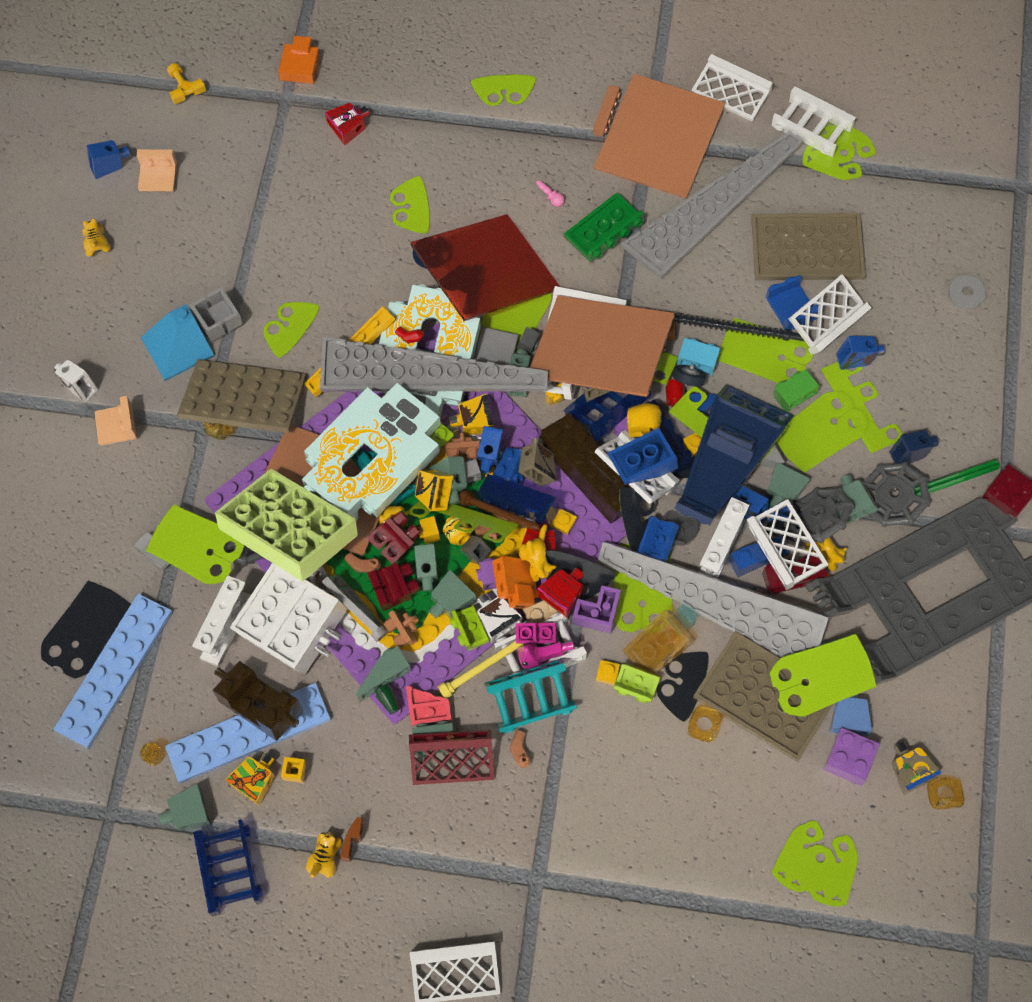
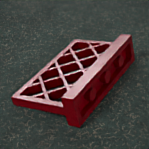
M491 730L409 735L413 785L494 780ZM479 747H488V753L483 758L475 752ZM464 748L469 753L461 759L455 752L458 749ZM438 750H444L448 753L443 760L434 754ZM415 751H423L428 756L421 762L415 757ZM471 755L479 760L474 767L466 763ZM451 756L459 762L453 769L445 763ZM430 758L439 763L433 770L425 765ZM484 764L489 768L490 774H480L476 770ZM462 765L470 770L467 775H460L456 771ZM421 767L429 773L426 778H417L416 773ZM441 767H444L450 773L446 777H440L436 772Z

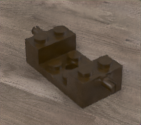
M241 661L229 672H225L220 667L214 671V674L221 678V681L213 689L218 701L274 740L278 741L290 726L296 728V725H299L297 718L303 712L299 700L285 690L279 693L258 679L254 670ZM260 701H264V702H265V704H264L262 707H260V708H256V707H255V705H256L258 702H260Z

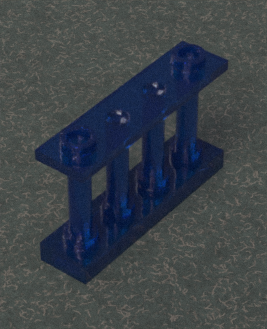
M649 390L647 397L628 394L623 398L616 394L615 391H611L587 402L583 393L563 411L565 415L570 413L578 422L581 420L590 426L589 429L594 440L598 441L627 417L628 408L642 404L652 394ZM608 397L617 403L610 410L600 404ZM593 409L603 414L597 421L587 416Z
M242 819L238 820L239 829L213 836L205 835L202 830L193 832L208 913L212 917L221 915L220 908L223 905L253 898L257 905L261 904L260 898L263 897V890L261 884H257L248 839L251 836L249 824L245 825ZM241 837L243 849L217 856L209 855L208 847H211V844ZM245 857L247 869L218 877L213 875L212 867H215V864ZM249 877L250 890L223 897L217 896L216 888L219 885Z

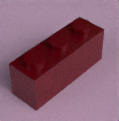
M808 555L803 559L796 560L795 558L794 562L805 564ZM810 556L808 565L816 567L822 564L818 557ZM771 564L766 565L762 572L768 595L803 588L816 579L828 577L826 568L794 584V587L786 590ZM793 565L791 572L796 578L803 574L804 568Z

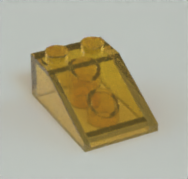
M663 610L622 651L636 667L657 674L681 655L697 639L671 610Z

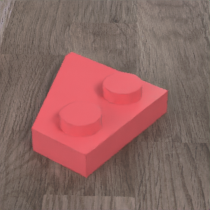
M410 686L406 687L411 726L451 720L449 699L438 697Z

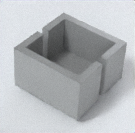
M222 287L207 294L212 307H208L204 297L189 304L194 317L211 342L225 335V330L230 332L243 324L239 312Z

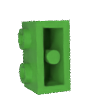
M805 369L802 372H795L789 380L779 382L775 386L773 396L784 411L788 412L816 395L819 385Z

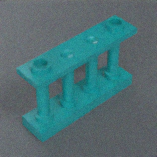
M562 659L485 682L488 694L495 695L503 721L497 724L500 733H510L517 727L554 715H567L577 708L573 700H567L561 679L562 672L566 671ZM547 676L553 677L560 704L552 707L548 706L541 682ZM528 682L534 683L541 710L529 713L522 689L523 684ZM509 688L515 690L522 716L510 719L503 696L504 690Z

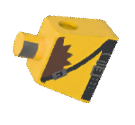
M486 394L458 404L459 415L449 416L451 428L462 426L464 435H482L484 426L494 428Z
M420 470L413 480L416 484L415 497L430 511L447 510L453 475L438 470Z

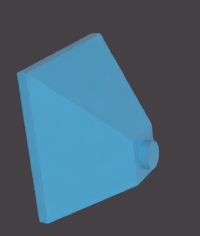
M187 304L169 312L141 336L144 345L165 381L194 367L198 359L208 360L214 357Z

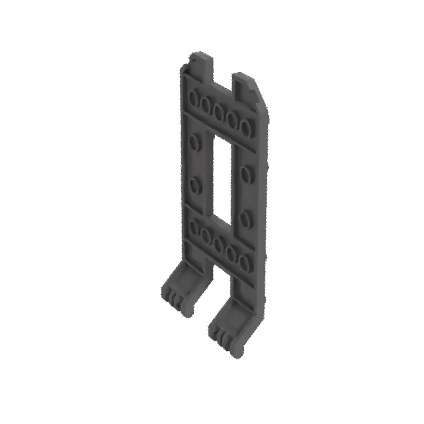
M978 498L832 577L816 579L805 587L808 592H813L817 588L822 590L821 593L813 596V600L817 602L827 598L818 603L817 606L819 609H822L831 604L833 609L824 613L829 616V619L849 614L867 603L871 605L890 634L875 643L863 645L872 670L877 675L875 682L878 685L896 679L1032 604V557L1024 561L1003 532L1006 528L1016 524L1017 518L1015 519L1010 514H1005L998 507L988 502L987 499ZM968 549L989 581L925 615L904 583Z

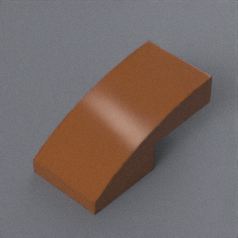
M362 817L355 819L346 834L340 855L342 861L351 862L353 841L361 842L364 822Z

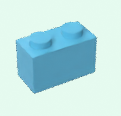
M684 338L677 365H694L695 368L704 373L713 375L720 348L713 344L701 343L696 339Z

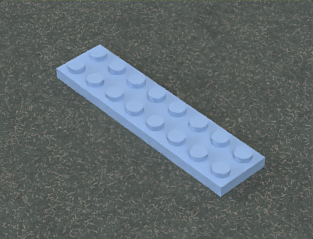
M137 594L53 730L90 749L173 612L170 609Z
M316 683L290 693L299 700L303 712L297 718L299 725H296V728L290 726L278 741L237 715L166 745L165 747L178 783L182 784L331 721Z

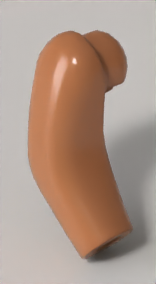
M351 552L344 558L352 569L359 573H368L373 570L376 572L381 567L380 561L376 558L362 560Z
M516 730L510 750L517 765L521 768H526L530 765V758L523 748L526 733Z

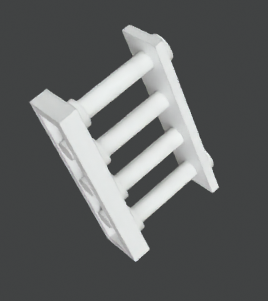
M794 86L789 99L791 104L782 116L776 113L773 115L771 126L784 133L791 131L801 138L803 143L821 151L825 155L833 157L837 146L834 142L843 130L851 132L856 117ZM797 106L806 110V112L796 124L788 119ZM812 114L822 118L813 132L803 128ZM830 122L837 127L827 140L819 136L825 125Z
M731 497L701 560L700 566L702 567L699 571L700 573L719 578L745 522L744 516L749 508L748 504Z
M227 575L192 645L193 648L203 651L200 656L202 661L217 667L220 666L236 633L230 629V626L251 596L243 592L246 585L245 582Z
M555 613L549 620L542 622L556 623L564 643L572 642L564 625L568 618L561 613ZM516 634L509 638L502 637L498 639L494 644L495 652H499L516 641ZM543 643V645L547 647L552 645V643ZM583 646L580 648L575 647V649L567 651V654L549 659V662L562 659L567 668L585 660L587 653ZM513 653L507 655L506 659L513 673L520 672L521 669ZM531 682L525 683V684H523V685H524L523 687L528 686V685H530V684H532V683H531Z

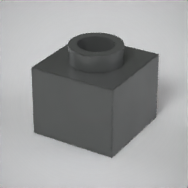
M526 327L516 349L525 350L530 355L532 349L536 351L540 340H538V336L540 333Z
M472 535L460 551L470 562L479 565V562L485 559L491 549L480 537Z

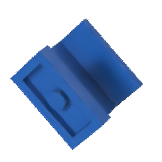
M800 275L789 277L780 284L771 285L766 294V299L783 328L791 331L795 327L788 318L809 301L800 286L802 279ZM811 305L810 313L818 314L819 305ZM799 315L795 318L800 325H805L806 316ZM810 317L809 323L814 320H817L818 318Z

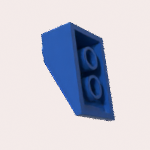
M659 428L607 453L624 484L661 477L678 469L677 457Z

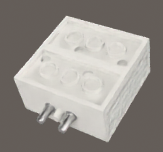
M272 563L230 626V629L305 676L319 653L325 657H329L331 654L329 650L323 647L330 643L329 637L331 636L336 640H340L342 637L334 629L347 611V608L327 592L307 580L300 581Z

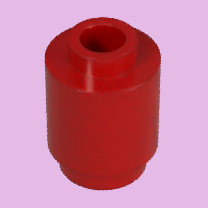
M675 379L667 382L665 386L666 404L672 408L685 395L684 385Z

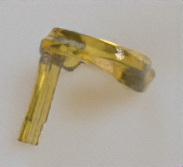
M697 706L689 720V736L703 742H713L720 728L722 714L707 707ZM707 717L710 719L712 728L707 732L700 731L696 725L699 718Z
M939 778L931 780L927 784L928 799L932 808L941 810L958 808L964 805V795L959 780ZM942 786L949 787L953 792V798L940 799L937 794L938 789Z

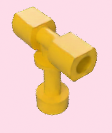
M173 63L167 68L170 77L176 78L179 83L177 89L169 92L174 104L186 100L185 96L193 93L196 96L206 91L201 78L191 83L188 80H184L181 75L183 70L178 63Z

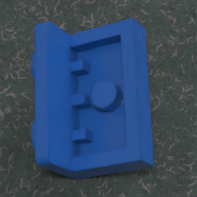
M505 448L490 479L494 484L508 485L513 491L519 490L525 477L519 473L522 449Z
M650 516L638 552L667 561L679 525Z

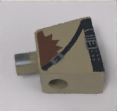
M542 438L532 439V444L522 448L519 473L540 487L556 482V471L553 453L543 446Z

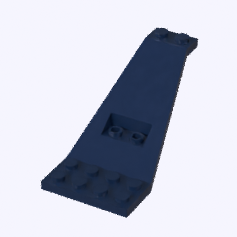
M725 384L714 399L683 494L674 509L678 510L682 515L697 519L701 524L710 526L730 501L731 497L734 496L781 437L794 415Z

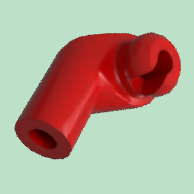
M400 326L395 331V334L408 344L418 342L424 336L423 331L420 329L407 332Z

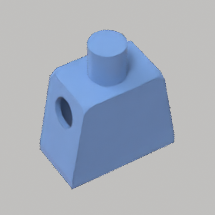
M857 694L835 703L829 732L838 733L842 727L858 735L868 736L872 729L868 701L858 698Z

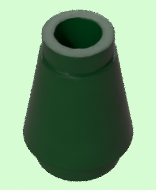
M389 683L375 690V697L390 715L401 709L394 689L390 687Z

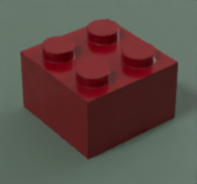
M1008 464L982 498L987 499L988 502L998 507L1005 514H1010L1016 519L1032 499V480Z

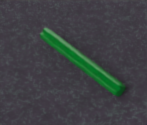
M993 459L927 482L928 493L930 494L998 470L1000 464L997 459ZM920 486L914 488L915 496L921 497Z

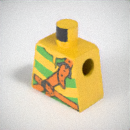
M264 753L258 762L249 756L225 780L230 786L260 806L274 779V774L268 769L274 759L267 753Z

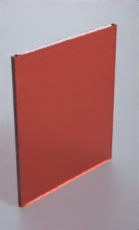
M507 214L410 243L463 321L552 293L555 286L560 287Z

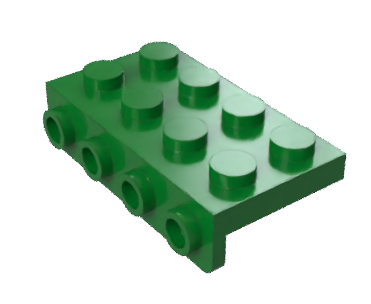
M616 192L566 231L564 238L591 263L594 259H599L608 248H613L621 238L627 237L632 229L641 226L644 221V212L641 210L638 212Z

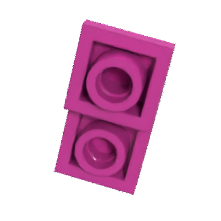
M516 623V644L556 643V623Z

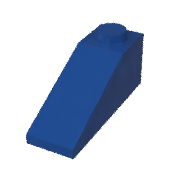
M781 537L771 539L774 543L782 544ZM758 543L748 545L731 553L729 563L738 578L770 563ZM783 549L781 556L789 555V550Z

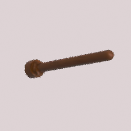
M463 490L459 494V504L465 507L473 505L534 531L539 529L538 523L476 499L472 492Z

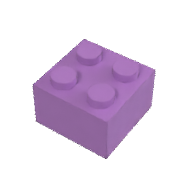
M841 727L823 770L862 786L868 777L880 744Z

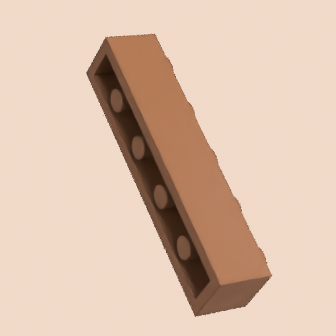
M608 86L593 127V135L604 137V134H607V126L611 123V116H613L614 107L617 106L618 102L617 98H620L621 92H619V87Z

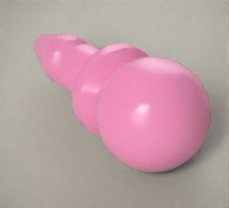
M539 180L536 182L539 188L548 195L547 199L551 201L553 206L559 207L563 205L565 199L561 193H556V189L552 191L545 183Z

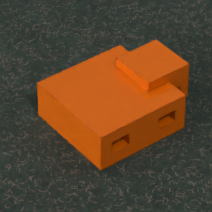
M294 36L292 44L284 45L278 70L280 80L314 84L320 53L318 47H313L311 37Z
M501 556L492 561L498 598H508L509 607L526 609L534 605V599L538 595L536 583L530 575V562L507 556Z

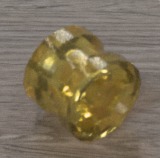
M150 742L141 748V758L148 765L156 766L162 762L164 753L157 744Z

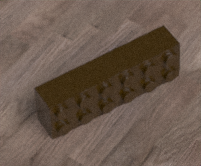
M570 413L542 429L539 438L543 439V446L553 453L554 462L610 524L622 517L619 498L620 488L632 487L629 484H624L621 477L595 453V450L600 445Z

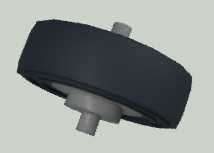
M676 365L672 377L678 382L685 384L684 386L686 387L688 385L700 387L705 382L706 374L695 368L694 365Z

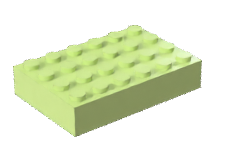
M273 469L268 470L215 512L218 528L302 582L358 536L355 518Z

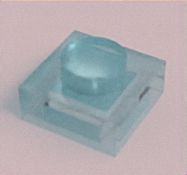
M681 605L676 611V616L689 630L695 625L696 616L690 608Z

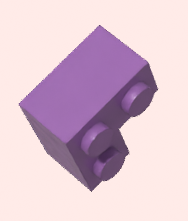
M602 585L597 603L577 599L572 624L611 634L621 590Z

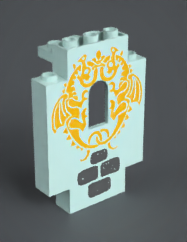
M421 284L418 286L412 285L408 305L400 301L395 303L389 302L387 310L396 319L381 333L379 345L388 348L397 347L404 350L423 351L416 349L418 342L408 344L398 337L395 331L400 326L407 332L417 329L421 330L422 324L426 319L435 318L440 323V329L435 350L429 353L455 356L459 359L469 360L474 358L481 322L477 316L467 315L468 300L467 295L463 292H449L443 288L433 289ZM466 391L408 392L441 417L443 405L458 406V404L464 401Z
M398 383L383 398H380L367 387L304 451L305 460L313 469L302 479L303 488L352 516L356 521L359 519L358 510L361 507L369 515L374 514L378 517L414 480L419 471L423 470L439 454V444L431 439L430 436L441 425L440 417ZM364 444L378 454L357 476L348 477L342 472L343 465Z

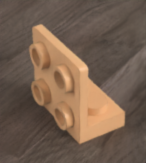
M137 149V158L141 165L138 190L174 191L177 161L173 150Z
M127 396L120 397V405L118 407L95 411L97 436L100 446L137 439L133 408Z

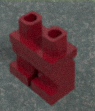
M399 511L394 516L391 514L366 537L378 550L387 542L389 543L382 549L381 553L391 564H394L414 544L415 538L421 531L415 524H412L407 530L402 526L408 519L403 511Z
M394 563L392 566H387L375 572L373 570L367 573L383 612L411 600V595L420 591L416 579L407 583L404 581V578L413 575L409 563L400 566Z

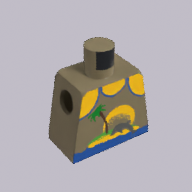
M901 742L894 747L899 757L892 762V767L904 795L938 778L941 774V771L922 748L918 747L910 751L905 742Z

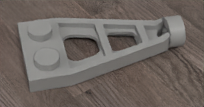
M340 575L327 576L322 581L325 585V590L341 601L371 630V637L376 642L387 634L388 631L380 624L360 597Z

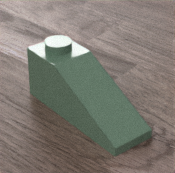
M398 646L388 648L380 656L356 692L359 702L373 695L375 690L387 683L391 684L411 672L410 665Z

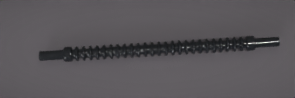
M675 312L673 319L678 324L684 323L686 325L688 323L689 326L694 324V327L699 325L700 328L702 326L704 328L710 327V329L714 327L715 330L720 328V331L725 329L726 332L728 330L731 332L736 331V333L740 331L741 334L746 332L747 335L751 333L752 336L757 334V336L762 335V337L766 335L767 338L772 336L773 339L778 337V340L782 338L784 341H789V339L804 341L799 333L791 332L789 329L782 331L781 328L776 330V327L774 329H771V327L766 328V326L761 328L760 325L755 327V324L753 326H750V324L745 325V323L740 324L739 322L735 324L734 321L729 323V320L724 322L723 319L722 321H719V319L713 320V318L709 320L708 317L703 319V316L698 318L697 315L695 317L693 315L687 316V314L683 316L682 313L677 315V312Z

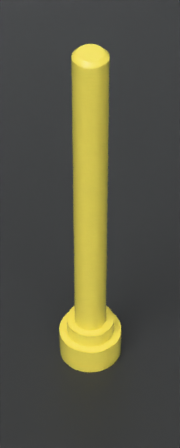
M514 641L452 682L441 683L437 686L444 698H449L455 692L454 689L524 644H516V641Z

